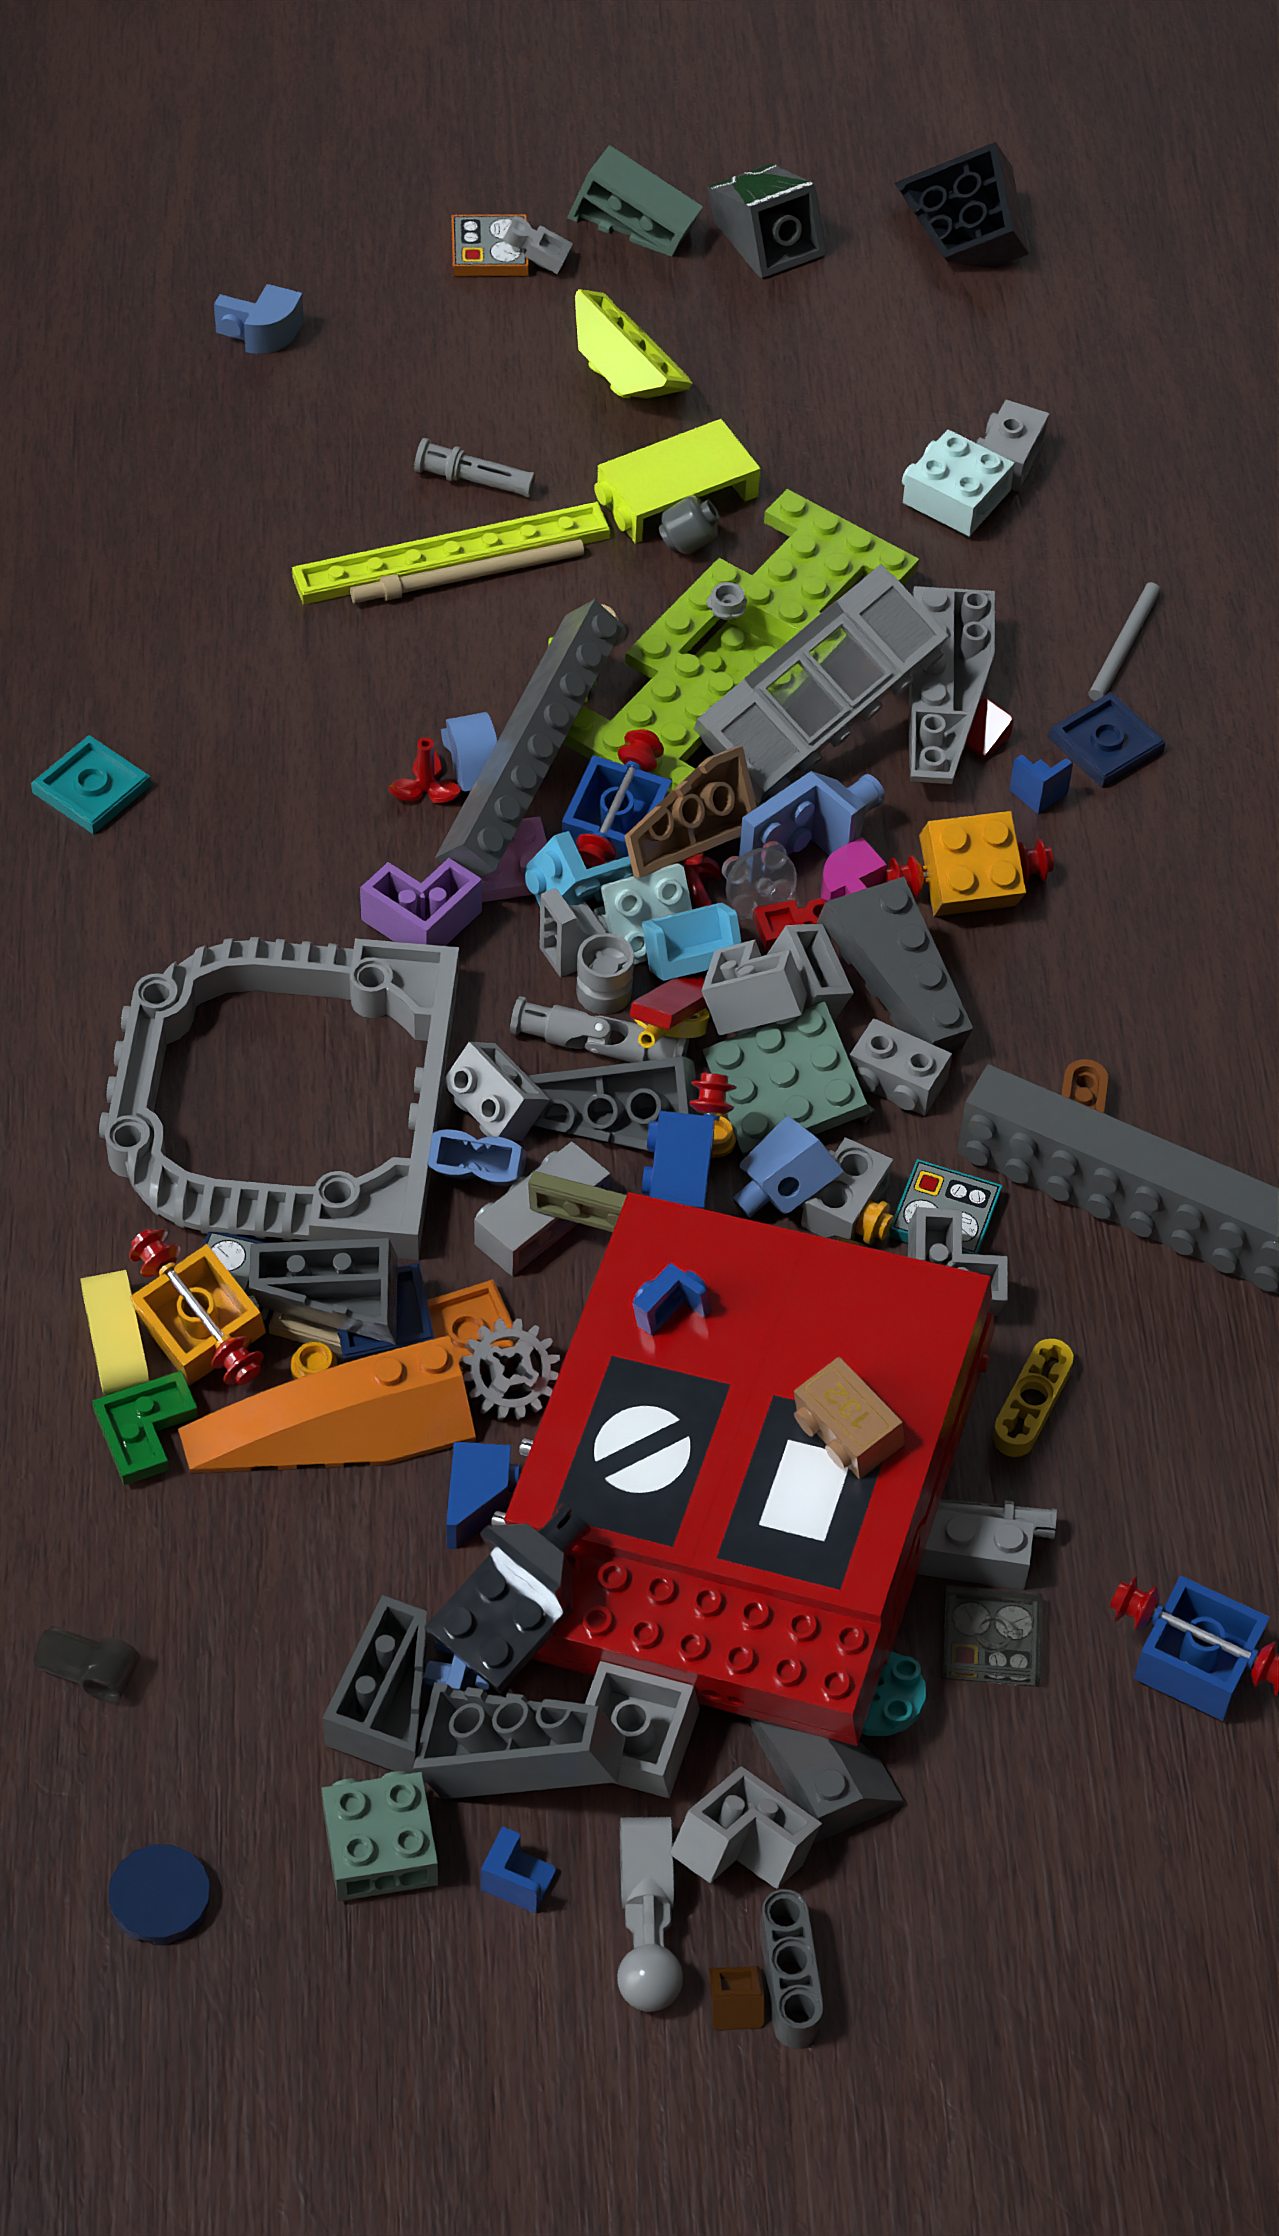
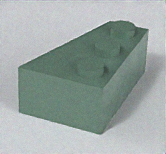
M609 145L588 172L567 219L578 222L580 218L599 224L598 230L609 234L613 229L629 235L630 242L672 257L691 231L703 206Z

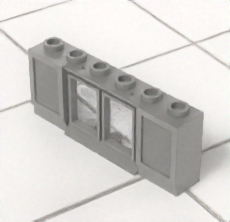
M880 564L697 718L693 730L700 735L701 740L715 755L736 746H743L754 797L760 804L768 796L772 798L790 786L792 783L789 778L799 769L804 774L810 771L823 758L819 752L830 743L836 748L844 742L853 732L850 726L859 718H862L865 722L871 719L884 706L880 700L892 692L897 696L905 690L914 680L910 675L920 666L925 670L932 667L944 655L940 649L949 635L899 580Z

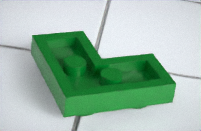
M182 1371L92 1400L94 1413L124 1486L169 1471L168 1460L156 1432L198 1418L196 1404Z

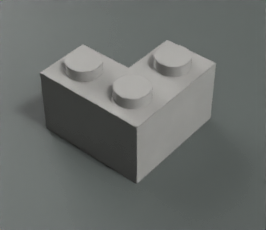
M756 940L714 950L701 990L719 1036L732 1032L735 1034H745L754 1030L757 1026L772 1022L776 1024L791 1022L802 1015L807 997L806 989L790 949L761 956Z
M916 1207L908 1223V1257L991 1276L992 1300L988 1312L993 1313V1316H998L1007 1302L1008 1256L962 1254V1210Z
M740 1766L688 1811L670 1855L709 1883L737 1860L759 1878L778 1889L803 1866L822 1823Z

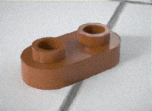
M1089 1059L1076 1060L1069 1064L1065 1070L1061 1095L1104 1113L1108 1073L1096 1061ZM1080 1085H1084V1086L1089 1087L1090 1089H1088V1088H1086V1087H1081V1088H1080L1079 1086H1080Z

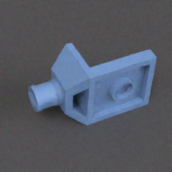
M810 771L742 818L738 872L750 882L760 874L772 871L779 861L792 852L801 851L810 840L830 856L838 848L860 838L863 832L865 814L885 801L883 799L885 791L882 785L872 775L865 774L856 783L846 788L836 779Z

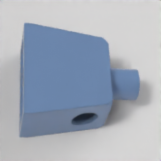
M786 1116L741 1161L739 1167L751 1182L732 1199L748 1218H751L768 1202L781 1213L786 1214L844 1171L818 1138L791 1117Z

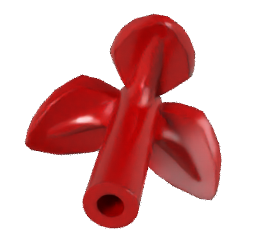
M428 737L421 738L417 742V757L412 769L417 779L403 778L389 786V792L392 795L409 802L419 801L424 792H428L432 803L448 802L457 798L462 793L459 785L452 781H436L443 773L442 762L434 749V741Z
M698 853L677 862L684 867L689 896L695 909L712 905L700 878H721L718 863L710 857H705L704 853Z

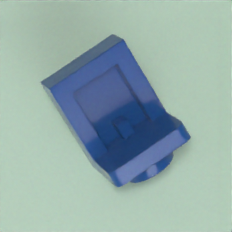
M670 1263L653 1281L645 1282L637 1291L632 1304L638 1327L653 1336L683 1303L702 1317H705L711 1311L707 1285L694 1272L687 1270L684 1273Z

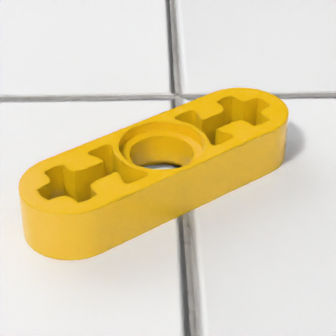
M1045 1339L1038 1342L1033 1348L995 1422L993 1442L1001 1453L1011 1457H1019L1027 1454L1033 1448L1070 1376L1074 1357L1071 1348L1063 1341ZM1051 1357L1058 1359V1363H1055L1049 1372L1048 1378L1043 1376L1044 1363L1049 1361ZM1035 1389L1043 1393L1046 1401L1041 1405H1029L1022 1400L1020 1394L1025 1390ZM1019 1416L1025 1420L1022 1434L1019 1433L1016 1438H1011L1008 1436V1432L1014 1429Z

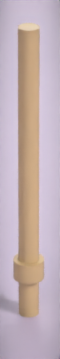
M575 540L398 577L397 574L380 577L379 582L351 587V599L353 603H359L382 597L385 601L402 598V593L582 556L584 555V546L581 540Z

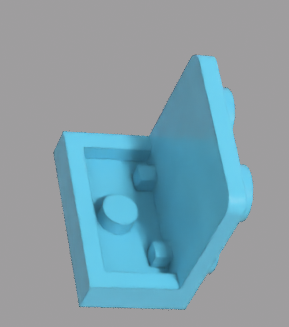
M569 831L554 835L523 868L526 885L529 891L535 895L539 906L541 894L554 888L559 891L568 905H579L593 898L596 899L597 903L604 902L601 892L602 885L634 876L629 856L586 869Z

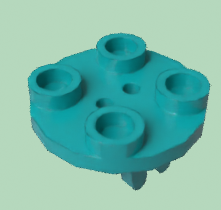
M891 1652L888 1665H883L878 1681L882 1685H877L873 1699L878 1701H872L862 1734L867 1736H889L906 1730L919 1719L925 1706V1681L921 1675V1667L918 1661L912 1657Z

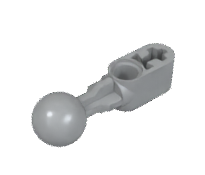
M671 1817L620 1818L622 1909H625V1925L633 1932L634 1949L627 1953L621 1961L617 1973V1982L623 1998L634 2008L646 2012L659 2011L671 2005L678 1997L683 1985L682 1967L676 1956L666 1949L664 1945V1932L671 1926V1908H673L674 1902L673 1856L670 1855L672 1850Z

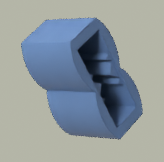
M440 1130L432 1133L427 1165L438 1173L452 1179L465 1180L478 1176L487 1183L509 1187L515 1181H518L520 1177L524 1176L527 1151L517 1143L502 1137H485L476 1140L471 1135L462 1131Z

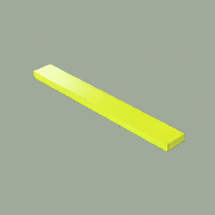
M598 502L294 566L292 567V577L301 601L305 605L351 595V587L379 582L380 577L397 574L398 577L575 540H581L583 544L609 539L610 529Z

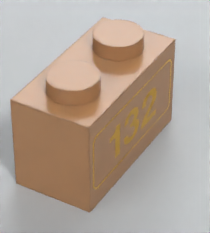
M837 1357L794 1390L797 1409L794 1416L798 1424L809 1436L817 1434L827 1444L825 1449L832 1461L842 1470L848 1467L859 1479L905 1445L903 1422L840 1357Z

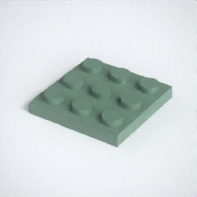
M825 1001L804 1009L802 1015L785 1024L768 1023L748 1033L737 1035L702 1049L711 1073L729 1076L728 1084L737 1086L735 1090L727 1092L726 1102L734 1106V1110L728 1112L727 1115L744 1158L786 1116L791 1117L811 1134L816 1135L870 1113Z

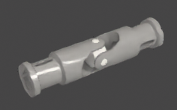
M519 996L516 1000L510 1024V1034L517 1036L520 1032L544 1037L546 1043L567 1048H585L595 1054L631 1063L686 1057L689 1045V1038H676L664 1035L651 1048H644L639 1044L638 1037L645 1028L637 1023L605 1016L594 1017L577 1009L556 1004L552 1008L527 1002V998ZM611 1029L623 1034L626 1037L625 1040L619 1044L610 1045Z

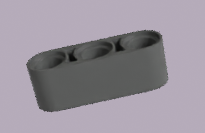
M780 1889L769 1894L762 1905L759 1935L775 2035L783 2045L789 2048L801 2049L811 2045L819 2034L823 2002L808 1907L800 1894L792 1890ZM779 1915L787 1916L795 1923L787 1927L779 1926L774 1923L772 1918ZM784 1963H794L803 1971L795 1975L787 1974L779 1966ZM794 2010L802 2011L810 2017V2020L804 2023H795L786 2014Z

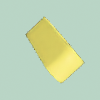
M122 1270L80 1278L103 1395L113 1394L148 1382V1370L137 1317L130 1298L132 1294L127 1271Z

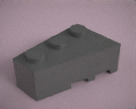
M384 1595L381 1596L323 1716L325 1746L393 1771L416 1773L413 1767L419 1747L424 1692L423 1676L426 1669L428 1632L425 1629V1626L428 1624L426 1610Z

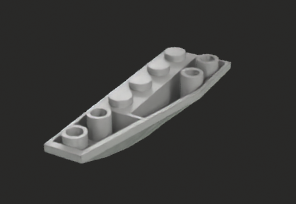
M914 586L913 597L949 636L940 649L944 655L928 670L920 666L910 675L914 679L909 685L910 781L952 784L994 659L995 591Z

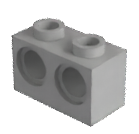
M845 1137L836 1152L829 1151L844 1172L801 1203L799 1207L803 1208L801 1227L825 1238L837 1235L855 1241L858 1236L855 1233L856 1225L864 1207L870 1200L878 1203L890 1185L893 1159Z

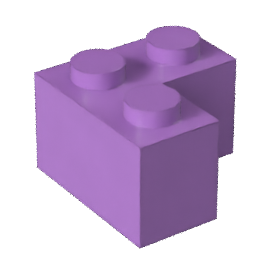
M450 858L441 864L422 883L387 862L360 887L361 920L394 942L446 946L482 912V879Z

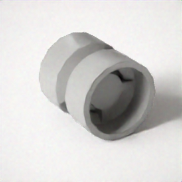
M600 933L585 939L580 945L577 955L578 977L576 994L579 1002L585 1009L597 1014H613L624 1009L631 1001L634 952L626 939L616 934Z

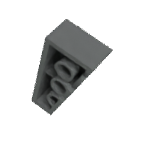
M905 877L826 901L816 924H823L827 934L839 946L838 952L848 965L852 964L866 981L865 987L874 999L878 997L890 1012L889 1018L895 1026L903 1032L948 1052L962 1049L973 1030V1026Z
M434 1682L413 1769L416 1772H422L424 1781L441 1799L617 1782L626 1738L598 1706L544 1699L541 1703L528 1701L524 1695L508 1693L506 1697L488 1695L483 1689L467 1687L466 1691L453 1690L448 1684Z

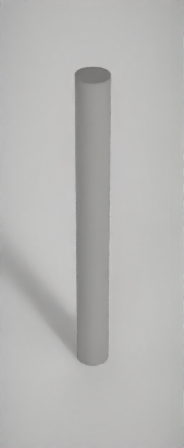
M1147 583L1089 691V697L1093 701H1097L1107 694L1161 592L1157 584Z

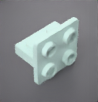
M676 863L640 878L632 876L602 885L601 892L604 906L595 908L594 913L595 916L600 915L604 919L610 934H616L626 939L632 946L634 964L647 961L642 922L692 910L684 867Z

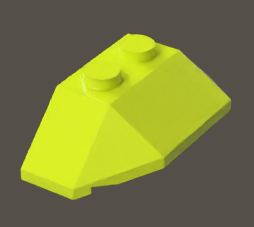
M578 289L575 294L578 350L590 361V368L603 375L611 383L610 388L613 392L627 399L631 396L652 398L690 388L692 382L689 377L627 314L619 310L605 293Z

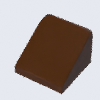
M760 1967L708 1968L713 2028L715 2030H734L763 2027L764 1993Z

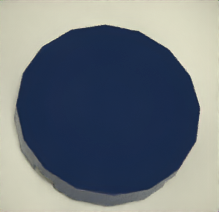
M152 1844L133 1851L118 1864L109 1882L108 1902L116 1925L128 1937L139 1942L140 1939L153 1941V1945H167L186 1938L201 1925L206 1915V1909L209 1906L211 1888L203 1864L191 1852L174 1845Z

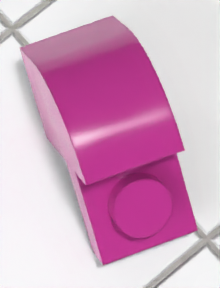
M863 837L838 848L828 857L824 865L820 899L829 901L884 883L887 864Z

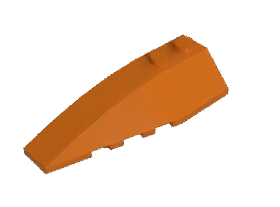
M449 1335L360 1358L312 1373L231 1404L178 1428L190 1474L252 1471L253 1467L277 1466L278 1470L297 1469V1465L325 1464V1468L344 1467V1463L370 1462V1466H382L454 1447V1442L470 1443L476 1441L463 1375Z

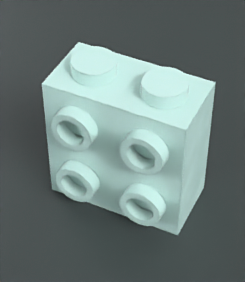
M947 430L937 442L932 441L927 446L923 457L916 464L912 463L906 469L902 478V484L905 485L903 503L970 536L1010 492L1015 462Z

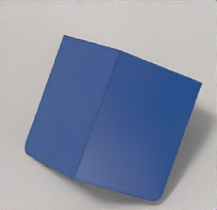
M1020 755L1014 759L1009 790L1039 814L1068 794L1073 763L1065 758L1051 768L1041 759L1033 764L1026 757Z
M502 1826L481 1868V1891L536 1914L551 1885L556 1869L554 1865L521 1852V1834Z

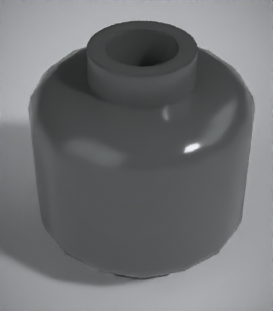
M690 495L663 512L662 525L659 526V531L664 542L672 552L676 553L679 551L685 555H692L717 538L718 528L716 523L720 521V516L715 506L709 500L703 502L698 497Z

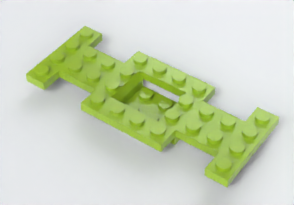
M786 489L765 511L764 523L790 537L753 575L718 558L625 653V664L648 676L651 680L611 721L582 705L562 744L590 760L594 755L623 764L618 758L617 752L621 746L626 745L624 741L626 733L639 729L652 731L663 744L664 753L661 757L655 758L657 768L651 774L672 780L673 791L695 770V768L685 762L704 743L700 735L693 730L697 718L836 600L845 595L862 576L866 577L882 564L891 575H894L904 585L918 571L919 558ZM724 582L739 585L747 598L745 613L738 618L728 620L695 655L686 654L720 619L714 616L712 609H709L707 606V599L712 594L713 588ZM840 627L812 650L810 654L825 669L851 642V638ZM797 663L766 690L786 711L814 680Z

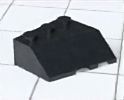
M997 142L894 183L947 262L996 268L1029 255L1013 168Z

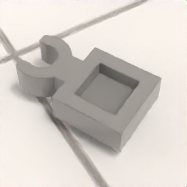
M514 216L503 238L511 246L526 249L525 257L533 260L538 266L549 269L558 274L573 244L541 225L536 231L531 228L526 220L518 216Z

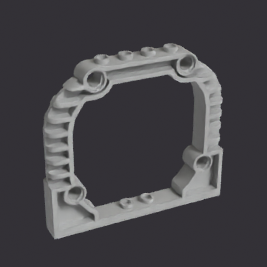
M251 937L250 940L234 941V938L224 939L223 944L209 948L204 945L197 948L194 955L188 957L179 965H177V961L172 963L164 974H149L142 977L134 988L131 1006H124L122 1010L121 1031L125 1032L124 1041H117L115 1045L114 1066L118 1067L116 1077L110 1076L108 1079L107 1103H111L109 1113L102 1112L100 1118L99 1137L106 1140L108 1162L112 1171L119 1176L129 1178L136 1194L142 1198L152 1212L158 1216L165 1217L183 1229L188 1227L201 1230V1233L208 1234V1232H220L239 1236V1234L254 1235L257 1239L276 1237L282 1238L283 1241L293 1242V1239L325 1241L389 1238L399 1259L419 1260L432 1170L427 1163L432 1133L436 1132L438 1127L443 1084L441 1082L445 1078L459 980V947L355 938L354 949L338 948V944L329 943L328 947L312 945V942L303 941L302 944L287 943L286 939H277L276 942L261 941L260 937ZM264 991L333 997L351 1000V1006L354 1011L363 1017L378 1018L387 1014L403 1026L415 1040L428 1041L424 1068L416 1067L414 1093L420 1094L419 1103H411L408 1126L409 1129L415 1130L411 1159L392 1157L380 1167L358 1178L342 1171L329 1172L317 1181L316 1186L312 1187L214 1179L187 1172L166 1157L163 1125L154 1113L166 1046L171 1042L179 1040L189 1031L194 1020L196 1006L231 992Z

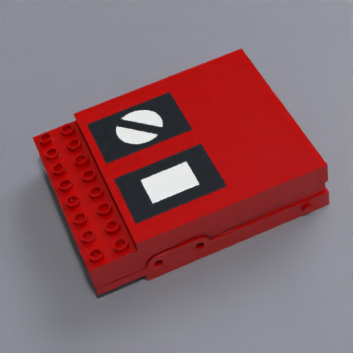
M628 1192L534 1441L523 1439L520 1444V1454L528 1457L507 1512L496 1511L492 1518V1526L527 1523L537 1531L548 1522L561 1504H565L571 1508V1515L576 1512L591 1528V1531L586 1536H583L567 1557L572 1568L573 1612L532 1659L593 1676L596 1674L600 1661L686 1683L694 1686L698 1703L701 1705L858 1746L883 1665H888L981 1372L987 1373L990 1364V1355L987 1353L995 1331L993 1313L988 1312L992 1300L991 1276ZM670 1263L684 1273L689 1270L697 1274L708 1287L707 1293L711 1311L705 1317H702L683 1303L653 1336L638 1327L632 1302L637 1291L645 1282L653 1281ZM837 1357H840L903 1422L905 1445L861 1479L848 1467L844 1470L840 1469L828 1455L825 1449L827 1444L817 1434L809 1436L801 1428L794 1416V1413L797 1411L794 1390Z

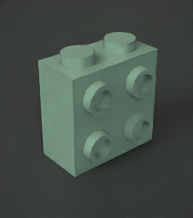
M393 1771L379 1779L366 1781L343 1779L335 1782L332 1786L322 1787L323 1812L337 1901L438 1885V1863L422 1772Z

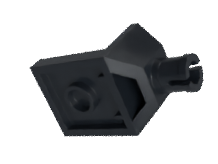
M561 1504L556 1509V1513L537 1531L527 1523L486 1526L480 1534L490 1551V1555L425 1626L429 1635L500 1694L573 1612L572 1568L567 1557L583 1536H586L591 1531V1528L576 1512L571 1515V1508L565 1504Z

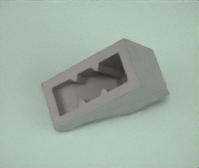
M554 888L542 893L540 897V949L561 978L577 971L578 950L585 939L595 934L609 933L604 919L600 915L595 916L586 902L579 905H568L559 891Z

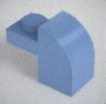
M266 284L256 303L220 294L214 303L216 333L245 340L246 352L265 354L278 351L294 340L304 322L303 293Z
M487 712L446 719L447 728L441 729L443 746L452 755L456 784L464 792L472 790L497 743L496 733Z

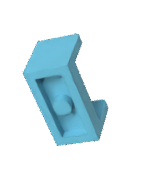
M724 903L642 922L649 971L663 981L708 970L714 950L741 943L737 913Z

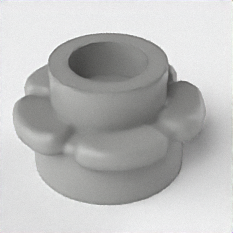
M724 582L716 585L712 590V594L707 599V606L709 609H712L713 615L723 620L738 618L746 611L747 598L744 595L743 589L735 583Z

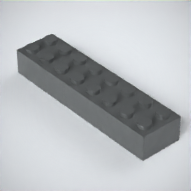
M987 1064L965 1102L957 1148L958 1155L965 1157L975 1165L985 1166L1004 1174L1014 1182L1024 1183L1043 1191L1055 1200L1066 1201L1088 1211L1097 1218L1107 1219L1128 1228L1138 1236L1148 1237L1167 1245L1179 1254L1190 1255L1204 1261L1223 1273H1231L1254 1283L1262 1290L1279 1294V1188Z

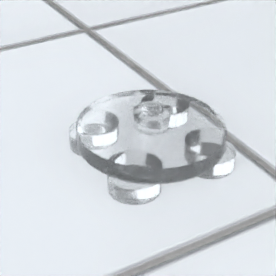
M770 841L762 848L754 849L742 857L732 856L722 866V874L727 879L726 896L729 901V907L736 911L738 919L748 918L753 920L754 908L789 901L794 894L797 883L796 869L793 862L786 856V849L777 841Z

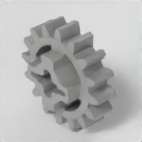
M502 1318L497 1319L494 1323L493 1333L484 1325L480 1327L477 1333L481 1342L469 1339L465 1344V1348L472 1353V1356H462L459 1359V1365L469 1369V1372L463 1375L464 1384H471L473 1388L467 1396L468 1401L480 1398L483 1401L480 1413L484 1415L491 1407L496 1408L497 1420L500 1421L504 1420L508 1411H513L517 1421L522 1420L525 1417L526 1406L535 1414L542 1409V1405L538 1397L545 1400L550 1399L553 1390L547 1384L556 1383L559 1373L551 1371V1367L560 1361V1356L548 1355L546 1351L552 1344V1339L547 1338L540 1342L536 1338L539 1327L534 1325L528 1332L522 1330V1319L519 1318L514 1321L511 1328H506ZM502 1340L517 1341L514 1347L504 1349L496 1345L491 1346V1344ZM531 1352H533L538 1361L539 1373L532 1368L529 1356ZM509 1360L517 1365L514 1370L516 1374L510 1379L502 1375L505 1369L503 1365L507 1364ZM479 1366L487 1370L490 1382L488 1388L482 1381ZM518 1390L523 1394L528 1393L527 1396L519 1399L502 1398L506 1392Z

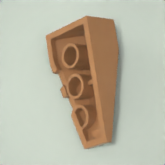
M736 746L706 758L624 836L634 878L643 877L741 836L742 818L757 808L743 746Z

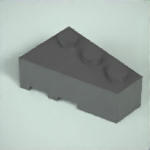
M389 1238L251 1244L249 1288L261 1308L396 1345L398 1257Z

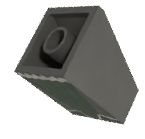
M769 164L707 186L713 222L759 277L764 278L826 255L815 183L776 165Z

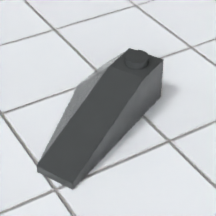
M683 1056L528 1075L550 1099L532 1126L648 1150L649 1122L658 1121L659 1111L697 1115V1111L689 1105L690 1101L698 1099L697 1087L691 1084L692 1081H696L694 1060Z
M745 1716L791 1802L822 1823L814 1839V1844L903 1805V1799L881 1760L860 1741L858 1746Z

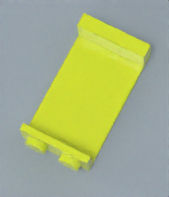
M719 419L598 465V480L594 489L600 504L606 505L614 515L619 529L626 531L636 544L642 541L644 518L665 511L690 495L699 498L732 485L744 501L758 497L761 468L723 420Z

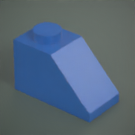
M454 1442L446 1523L448 1549H457L489 1525L496 1511L503 1513L507 1511L509 1492L515 1491L520 1471V1464H511V1445Z

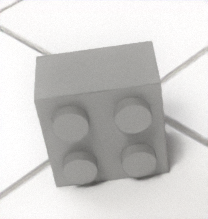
M600 1661L585 1704L598 1706L626 1738L617 1782L613 1783L670 1798L700 1711L694 1686Z

